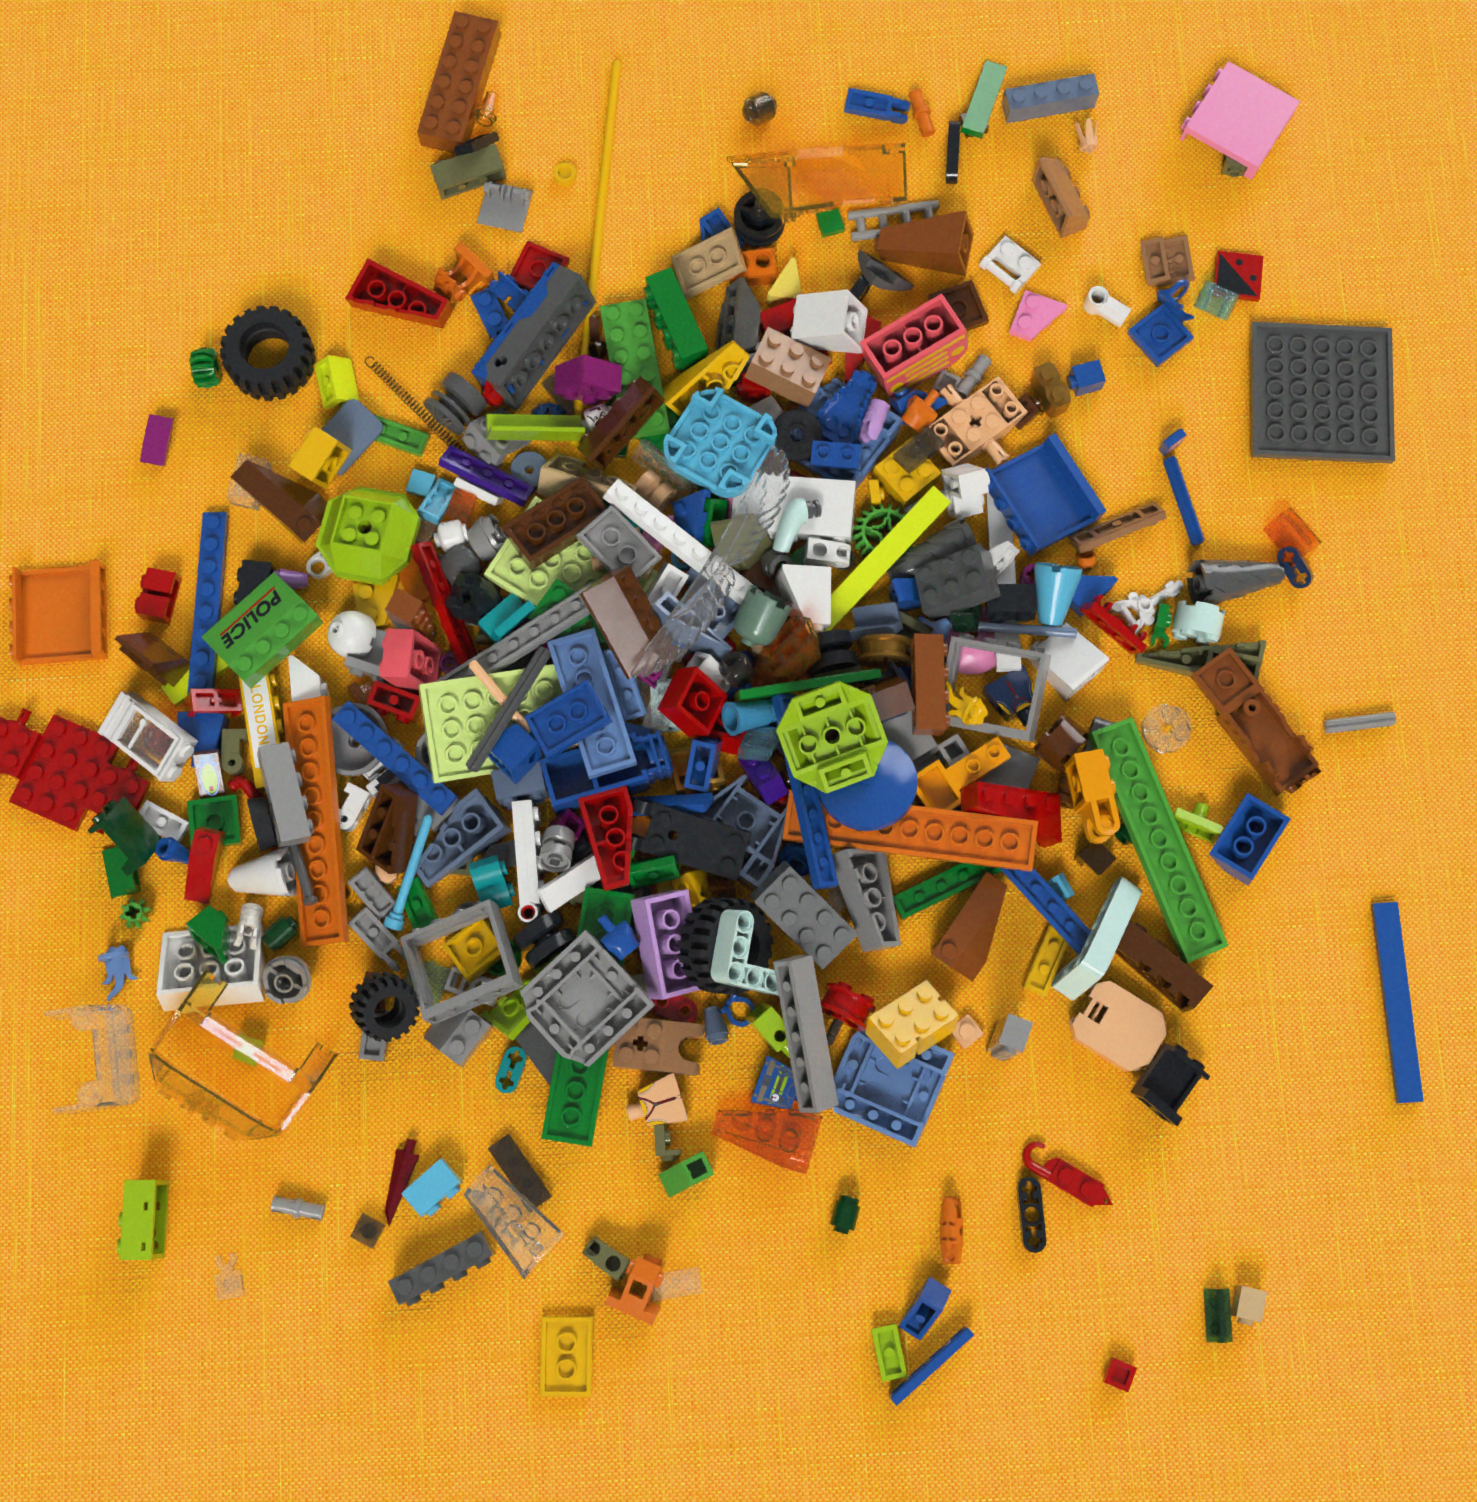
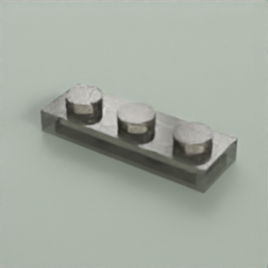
M509 1133L488 1148L531 1212L553 1197Z

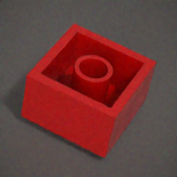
M697 666L680 668L676 670L657 710L689 738L709 736L728 694Z

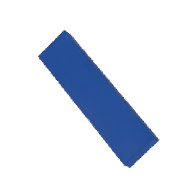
M712 793L641 796V798L688 813L706 812L714 801ZM630 797L631 803L633 805L634 797ZM633 811V816H645Z
M966 1326L962 1327L889 1394L890 1399L896 1406L974 1336L970 1329Z

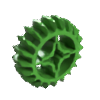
M880 503L878 510L873 505L870 506L869 512L863 510L862 518L857 517L856 519L857 525L854 526V533L856 534L852 537V540L857 542L855 549L862 550L860 553L861 558L869 555L875 548L868 542L866 536L874 540L878 545L883 539L882 532H884L885 527H887L886 533L888 535L893 529L891 521L898 524L908 512L901 515L902 508L899 506L896 511L892 510L893 505L891 503L888 505V508H884L883 503ZM884 519L881 525L868 527L872 522Z

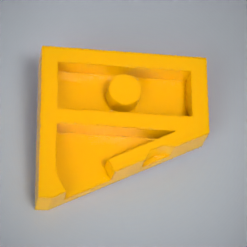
M398 575L390 578V581L384 586L363 582L352 584L357 611L370 616L377 629L387 626L389 616L384 609L393 596L397 584H399Z

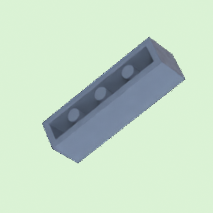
M1095 74L1005 89L1002 107L1006 124L1095 108L1099 96Z

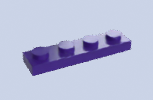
M451 445L439 460V466L522 507L528 502L535 489L534 486Z

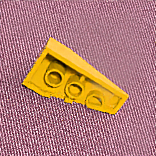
M730 341L681 373L663 389L664 398L666 399L665 405L681 417L691 402V396L697 390L701 392L706 389H715L716 386L724 389V394L728 396L730 387L739 377L750 355L735 341Z

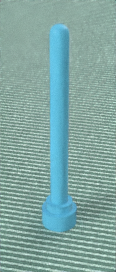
M425 815L422 819L393 911L386 915L383 923L387 928L402 931L405 920L402 913L433 821L431 815Z

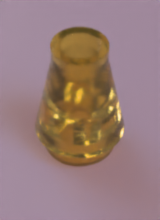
M486 92L484 99L475 111V120L481 126L490 127L497 121L499 95L496 92Z

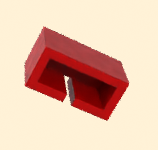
M147 567L146 574L142 575L140 582L143 592L135 600V613L143 620L170 625L182 579L175 572Z

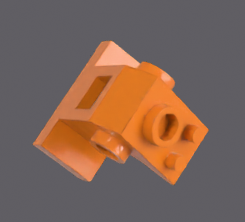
M462 242L454 247L456 257L460 260L458 264L449 272L439 267L435 277L434 291L448 299L451 304L456 301H463L467 293L480 281L489 288V284L494 280L493 272ZM462 275L466 281L457 285L455 280Z
M645 1253L644 1257L638 1256L636 1260L631 1259L626 1270L629 1278L625 1289L614 1286L605 1304L653 1325L661 1306L651 1302L650 1297L654 1287L659 1288L664 1279L665 1273L662 1272L664 1266L661 1265L663 1260ZM634 1281L648 1286L644 1297L631 1292Z

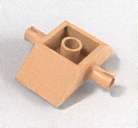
M999 376L967 399H962L951 384L947 385L948 389L943 388L940 391V396L946 399L952 409L926 427L923 432L953 467L969 462L986 450L997 466L1001 465L1002 462L1004 463L1010 456L997 441L1004 437L1027 414V410Z

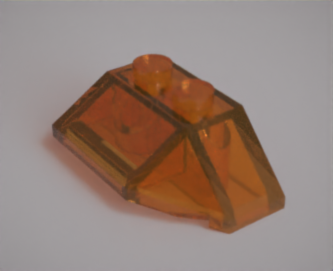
M792 615L782 626L776 639L771 644L762 647L756 660L754 671H751L749 675L752 688L798 681L821 658L818 636L811 618Z

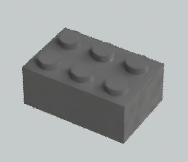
M979 543L914 570L922 611L934 621L941 620L1001 596L991 553Z

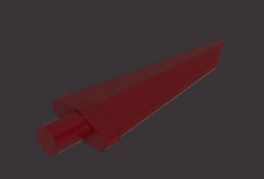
M407 1138L404 1150L396 1148L385 1206L388 1226H390L403 1196L401 1193L406 1189L414 1167L419 1160L420 1155L413 1153L417 1141Z

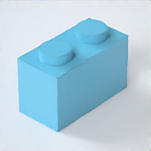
M439 1159L401 1194L420 1217H425L427 1214L431 1217L442 1207L439 1204L446 1197L450 1200L460 1192L461 1188L459 1185L463 1181L444 1159Z

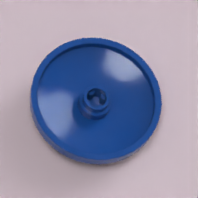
M888 740L887 747L873 777L827 794L818 790L819 798L828 814L846 827L861 831L884 829L901 820L912 807L917 793L916 769L909 755L896 743Z

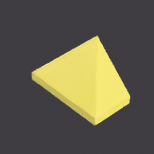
M791 257L767 293V304L769 305L785 303L802 294L795 258Z

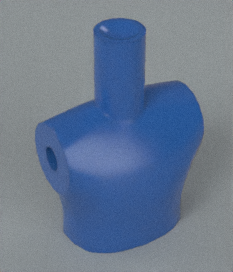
M606 914L598 919V922L607 932L599 941L619 961L640 945L634 936L632 928L625 920L614 925Z

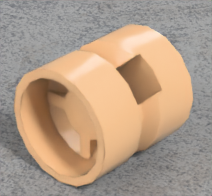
M648 470L635 484L638 487L637 494L662 513L674 500L677 489L669 483H661L662 478L653 470Z

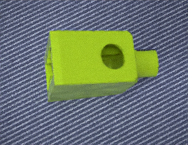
M762 1001L744 1019L771 1049L776 1052L781 1050L787 1058H790L784 1021L772 1006ZM779 1030L778 1036L774 1038L776 1031Z

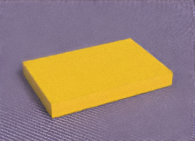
M541 1316L540 1397H592L593 1316Z

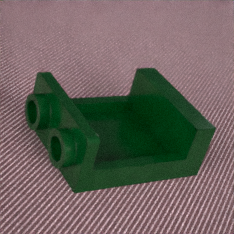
M123 796L116 802L113 799L107 802L101 808L102 811L91 819L93 824L87 831L92 834L96 830L102 829L129 858L121 868L128 876L146 864L155 852L156 844L161 837Z

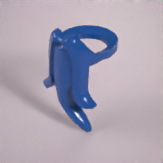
M1187 279L1179 280L1170 289H1163L1157 292V300L1162 304L1164 303L1181 323L1195 318L1193 315L1185 313L1182 310L1184 308L1183 304L1177 302L1189 288L1190 283ZM1185 286L1177 297H1172L1180 287Z

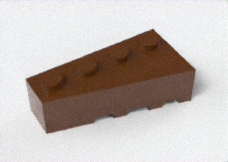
M1132 921L1128 923L1115 953L1183 1013L1195 1009L1214 986L1167 950L1160 941L1149 936L1147 930L1137 922L1134 924Z

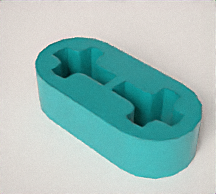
M510 1047L502 1059L495 1079L496 1088L502 1093H513L519 1086L528 1058L525 1051L520 1047ZM519 1051L522 1061L516 1062L514 1069H511L512 1060L509 1056ZM509 1071H511L510 1080L514 1084L513 1086H508L507 1089H503L504 1084L500 1082L501 1078H507Z

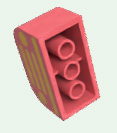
M941 293L860 341L864 360L887 395L893 396L894 391L904 386L914 388L959 360L968 348L967 330Z

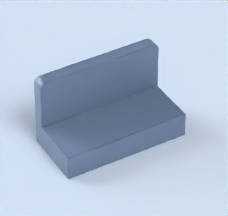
M897 601L860 606L852 609L856 626L850 631L852 641L871 634H896L903 629Z

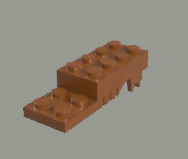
M1231 647L1224 650L1190 676L1220 714L1216 718L1217 722L1276 796L1283 791H1287L1290 794L1294 793L1302 784L1322 772L1317 767L1319 763L1312 756L1314 747H1311L1306 742L1304 735H1296L1293 732L1284 714L1280 712L1279 707L1272 702L1271 697L1264 692V688Z

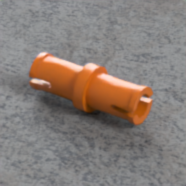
M915 89L909 92L908 95L914 111L912 115L918 122L921 136L927 138L934 135L936 130L930 117L931 110L926 106L922 90Z

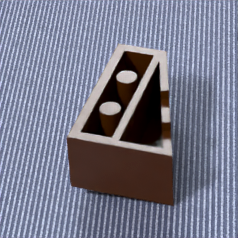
M402 783L381 784L356 848L358 852L388 874L405 873L412 853L418 795Z

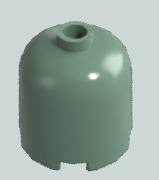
M754 585L749 586L733 622L735 631L742 637L740 641L750 647H754L755 644L761 646L771 644L776 639L793 608L792 605H785V600L766 590L764 594L756 591L758 587Z

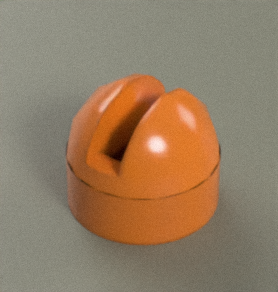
M1093 551L1077 553L1079 568L1086 570V567H1089L1091 570L1096 564V553Z

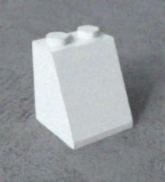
M848 289L797 295L796 304L793 307L794 320L790 330L791 338L815 350L862 353L860 341L864 340L868 309Z
M782 564L775 576V584L782 599L786 601L785 605L793 606L789 615L797 634L805 635V638L825 632L831 624V567Z
M1067 622L1063 626H1061L1065 628H1073ZM1077 632V638L1049 636L1044 642L1038 640L1032 645L1044 648V653L1051 655L1047 682L1065 702L1098 675L1110 660L1079 632ZM1028 659L1029 662L1038 670L1040 661Z

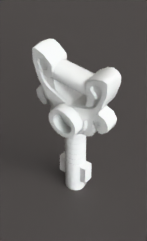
M1181 580L1170 581L1163 586L1165 589L1149 599L1145 595L1138 596L1136 592H1131L1127 600L1113 603L1110 611L1120 614L1128 626L1137 624L1136 635L1143 624L1151 626L1154 623V606L1169 596L1173 598L1180 594L1179 590L1184 588ZM1128 608H1132L1137 612L1139 620H1135Z

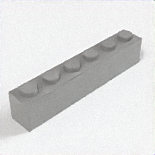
M798 955L774 961L799 1112L819 1113L838 1106V1099L813 956Z

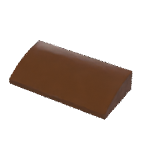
M583 476L502 526V529L520 557L532 571L577 542L576 535L604 512L607 506Z

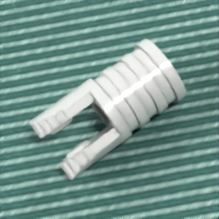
M245 903L241 906L234 946L240 947L243 935L252 936L249 942V949L255 950L264 909L255 903Z

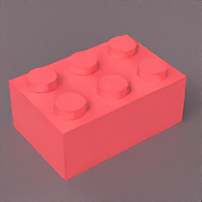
M386 629V636L382 641L383 658L379 664L380 677L399 689L419 695L418 684L435 682L439 679V662L442 658L443 649L414 629Z

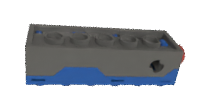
M552 262L534 288L530 290L522 304L516 309L508 323L504 325L493 343L489 345L482 358L475 364L471 373L480 384L481 395L487 404L492 407L505 405L515 411L521 406L596 303L582 275Z

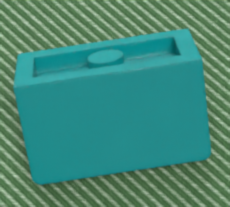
M511 593L479 620L478 625L496 643L527 620L536 607L529 600L524 604L515 594Z

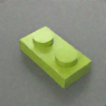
M897 1324L871 1328L881 1381L885 1382L908 1377Z

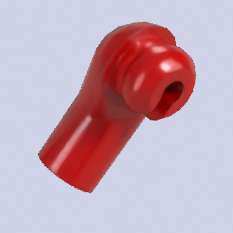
M234 775V778L228 781L229 787L234 792L241 788L249 799L262 797L253 782L241 775Z

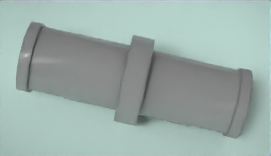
M980 354L972 367L965 371L963 380L955 389L962 399H967L974 387L981 383L982 375L991 365V360L987 356Z
M274 1195L270 1210L271 1212L293 1215L295 1219L304 1217L322 1221L325 1205L305 1202L303 1198L294 1200Z

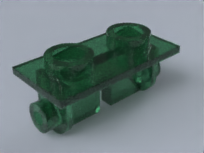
M1203 1289L1206 1342H1233L1230 1289Z

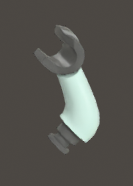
M797 498L785 507L779 521L772 549L767 551L761 558L763 573L769 579L775 573V566L778 562L782 561V564L793 565L792 560L786 553L790 551L801 526L807 524L808 519L813 518V515L816 518L821 517L822 510L819 500H813L811 503L803 498Z

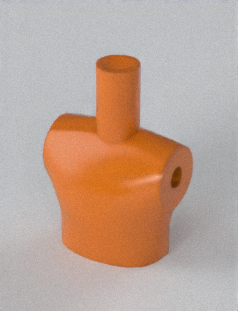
M932 389L924 400L917 395L912 396L908 400L906 410L900 419L914 431L920 433L937 418V412L931 405L940 393Z

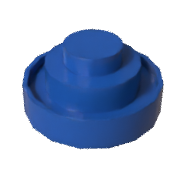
M793 842L782 847L778 856V865L785 860L801 877L810 873L803 843Z

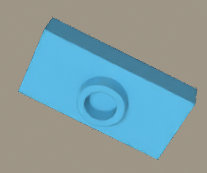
M439 477L417 509L418 516L438 525L460 493V488L456 487L454 483Z

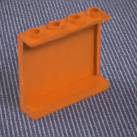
M90 560L88 566L25 571H20L15 566L12 567V575H9V586L12 589V598L9 599L12 621L9 623V630L13 638V644L10 645L9 652L11 658L20 666L108 659L106 567L99 560Z

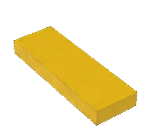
M1050 924L1022 988L1044 998L1048 994L1068 947L1066 941Z

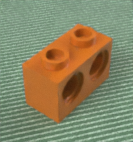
M757 247L754 250L748 251L741 249L747 270L730 278L729 284H732L740 276L745 279L748 286L774 284L776 281V267L773 248ZM763 262L768 265L766 267H760L757 264Z

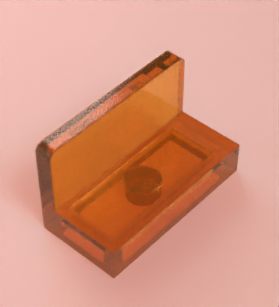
M1292 507L1282 511L1263 529L1280 550L1287 546H1294L1301 552L1303 557L1322 543ZM1286 551V557L1292 564H1294L1292 558L1295 556L1294 553H1288Z

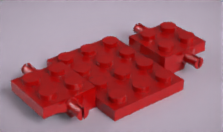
M22 708L16 721L0 717V774L9 775L19 780L9 800L10 803L78 832L88 810L98 814L102 811L101 808L112 799L116 802L124 796L138 811L151 782L140 778L135 773L139 763L132 757L126 768L111 765L120 748L105 736L53 714L42 736L26 726L32 712ZM98 829L95 831L97 833L104 835V831L102 829Z

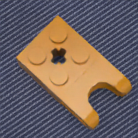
M1103 749L1075 753L1064 764L1074 811L1081 814L1088 841L1094 844H1101L1107 841L1120 828V819L1114 798L1116 785L1113 779L1110 780L1108 771L1110 770V760L1107 755H1104ZM1093 828H1094L1095 832H1096L1098 835H1100L1101 837H1098V836H1096V835L1093 834V832H1092V831H1093Z

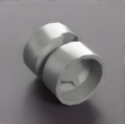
M561 825L546 828L539 854V864L543 869L553 873H561L570 868L576 837L571 829Z

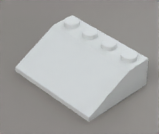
M260 924V932L255 950L249 949V942L252 936L243 935L240 947L234 946L237 925L228 926L231 932L227 962L223 965L192 939L189 930L163 933L156 992L163 1011L265 1001V988L261 980L265 967L264 941L261 939L264 935L263 924Z

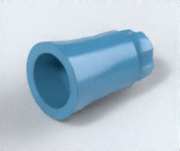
M772 699L726 702L722 707V722L725 730L731 736L777 721Z

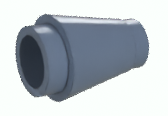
M718 1006L704 1009L705 1039L708 1040L709 1045H719L727 1042L730 1033Z

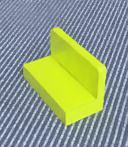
M327 355L315 364L323 408L332 409L340 402H347L352 399L359 401L351 359Z

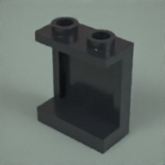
M1164 1043L1130 1092L1163 1121L1178 1126L1183 1118L1176 1112L1199 1079L1208 1081L1211 1076L1204 1071L1205 1066L1195 1059L1191 1060L1187 1056L1189 1052L1178 1044L1171 1046Z

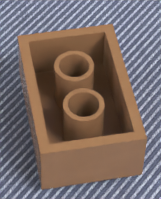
M768 327L744 377L808 409L832 358Z

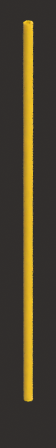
M618 60L612 61L588 277V288L595 299L621 62ZM595 305L584 318L580 356L584 354L589 356L588 344L591 342L589 317L594 312ZM575 400L573 415H581L582 421L584 404L583 401ZM570 441L571 447L577 448L580 445L579 441Z

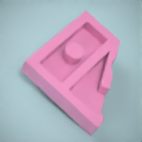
M1025 290L1009 334L1031 342L1039 335V332L1046 329L1055 318L1065 312L1067 305Z

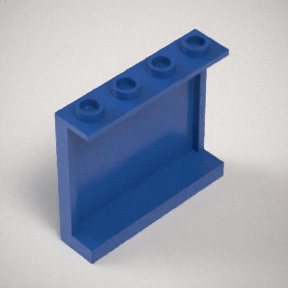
M1056 433L1048 436L1043 444L992 470L989 467L985 469L990 478V484L988 485L989 494L993 498L996 509L1002 512L1007 526L1011 531L1015 532L1020 546L1023 550L1027 551L1030 557L1095 523L1107 511Z

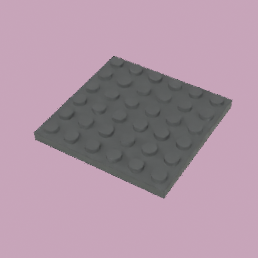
M1252 322L1250 325L1251 457L1392 464L1395 461L1392 328Z

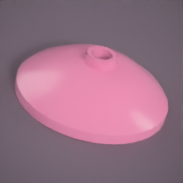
M977 605L946 617L948 620L953 621L950 632L945 640L948 645V651L951 636L960 637V633L969 635L970 632H975L978 637L974 640L980 642L983 641V637L994 639V632L978 631L979 621L992 622V620H986L985 607ZM963 647L958 673L979 675L990 671L996 666L995 652ZM944 657V663L946 664L947 657Z

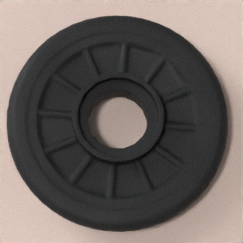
M791 409L779 415L774 421L777 428V441L774 449L787 460L803 461L809 459L812 452V442L822 441L823 439L822 427L819 421L808 411ZM793 429H800L803 432V439L801 441L795 442L790 438V432Z

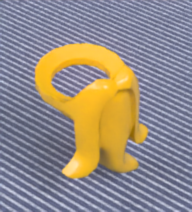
M946 682L947 689L949 690V703L958 709L948 711L949 715H956L961 718L962 723L965 725L983 724L988 711L981 698L967 696L963 686L960 689V696L963 700H960L954 696L951 684Z

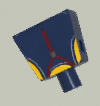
M1022 665L1021 671H1011L984 686L982 694L1006 722L1018 717L1025 728L1027 727L1034 688L1026 668Z

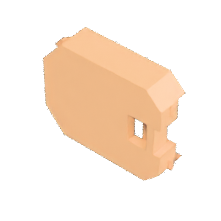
M1112 981L1093 984L1089 988L1090 992L1087 995V998L1091 1000L1084 1012H1078L1069 1022L1072 1039L1124 1072L1141 1070L1142 1066L1150 1064L1166 1036V1023L1163 1013ZM1097 1003V1008L1095 1009L1091 1018H1088V1015L1090 1014L1094 1005ZM1102 1006H1105L1107 1010L1098 1024L1094 1020Z

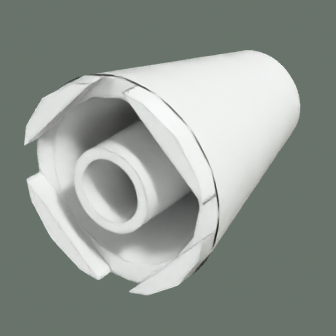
M289 847L279 848L232 868L228 874L229 886L235 892L295 896L297 894L295 865L291 851H288Z

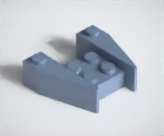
M691 567L686 573L689 577L685 583L698 595L687 606H684L667 590L652 607L671 641L694 653L698 651L710 654L720 664L733 649L724 639L734 629L733 622L740 605Z
M744 774L713 797L714 801L706 812L692 814L752 832L746 852L751 857L741 870L738 881L754 891L773 872L783 837L787 806L779 814L745 791L743 788L747 783L748 776Z

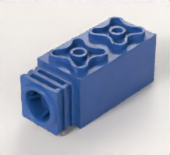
M659 730L655 731V734L647 733V736L644 737L642 735L636 737L635 732L629 733L628 736L637 765L592 779L588 777L580 748L558 754L550 760L547 758L540 759V765L556 816L567 808L572 812L579 811L578 798L625 785L629 796L651 790L650 785L655 784L657 780L661 782L667 777L672 779L673 766L664 736L660 735Z

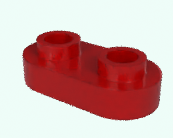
M680 995L666 999L667 1004L663 1007L657 1004L658 999H651L655 1004L652 1011L660 1016L686 1023H692L697 1018V1006L690 999ZM688 1007L690 1009L689 1015L683 1016L680 1013L681 1009Z

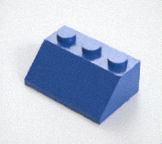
M1247 793L1209 855L1226 873L1248 886L1291 818Z

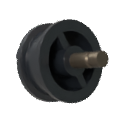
M754 190L746 193L738 200L734 208V228L742 242L756 248L767 247L781 237L785 225V210L782 202L776 195L764 190Z

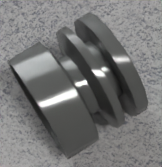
M450 371L439 383L444 394L433 390L431 392L432 398L427 397L423 404L440 425L460 436L465 431L464 426L468 427L471 422L467 414L477 417L487 406V402L468 381Z

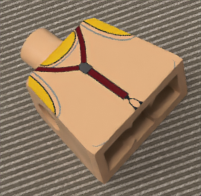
M674 1073L637 1091L640 1102L626 1106L630 1121L645 1117L648 1127L688 1121Z

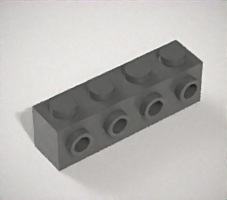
M481 1231L393 1278L388 1283L398 1304L406 1303L409 1307L422 1300L420 1295L428 1290L433 1294L445 1287L443 1282L451 1278L455 1282L468 1275L467 1269L475 1265L479 1269L491 1262L490 1257L495 1255V1252L485 1232Z

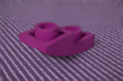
M149 414L140 462L159 466L166 465L174 418Z

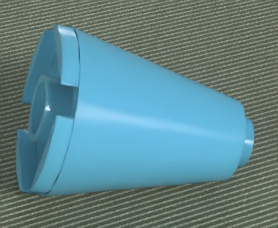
M1045 562L1035 563L1038 622L1043 623L1042 626L1057 627L1063 625L1082 577V568Z

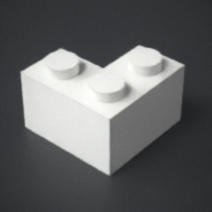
M969 463L941 469L945 497L951 501V504L947 507L948 516L957 519L962 516L968 517L983 513V494L989 493L988 485L990 484L987 471L984 468Z

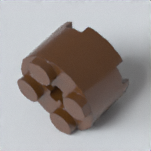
M1062 714L1053 724L1052 728L1039 739L1033 749L1038 756L1058 772L1089 738L1088 733L1069 716L1066 717Z

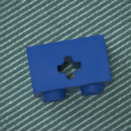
M813 441L810 465L814 468L861 471L863 447L861 444Z

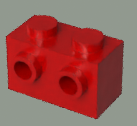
M376 680L366 702L381 716L386 717L387 713L396 716V721L409 725L410 721L417 724L422 711L419 695Z

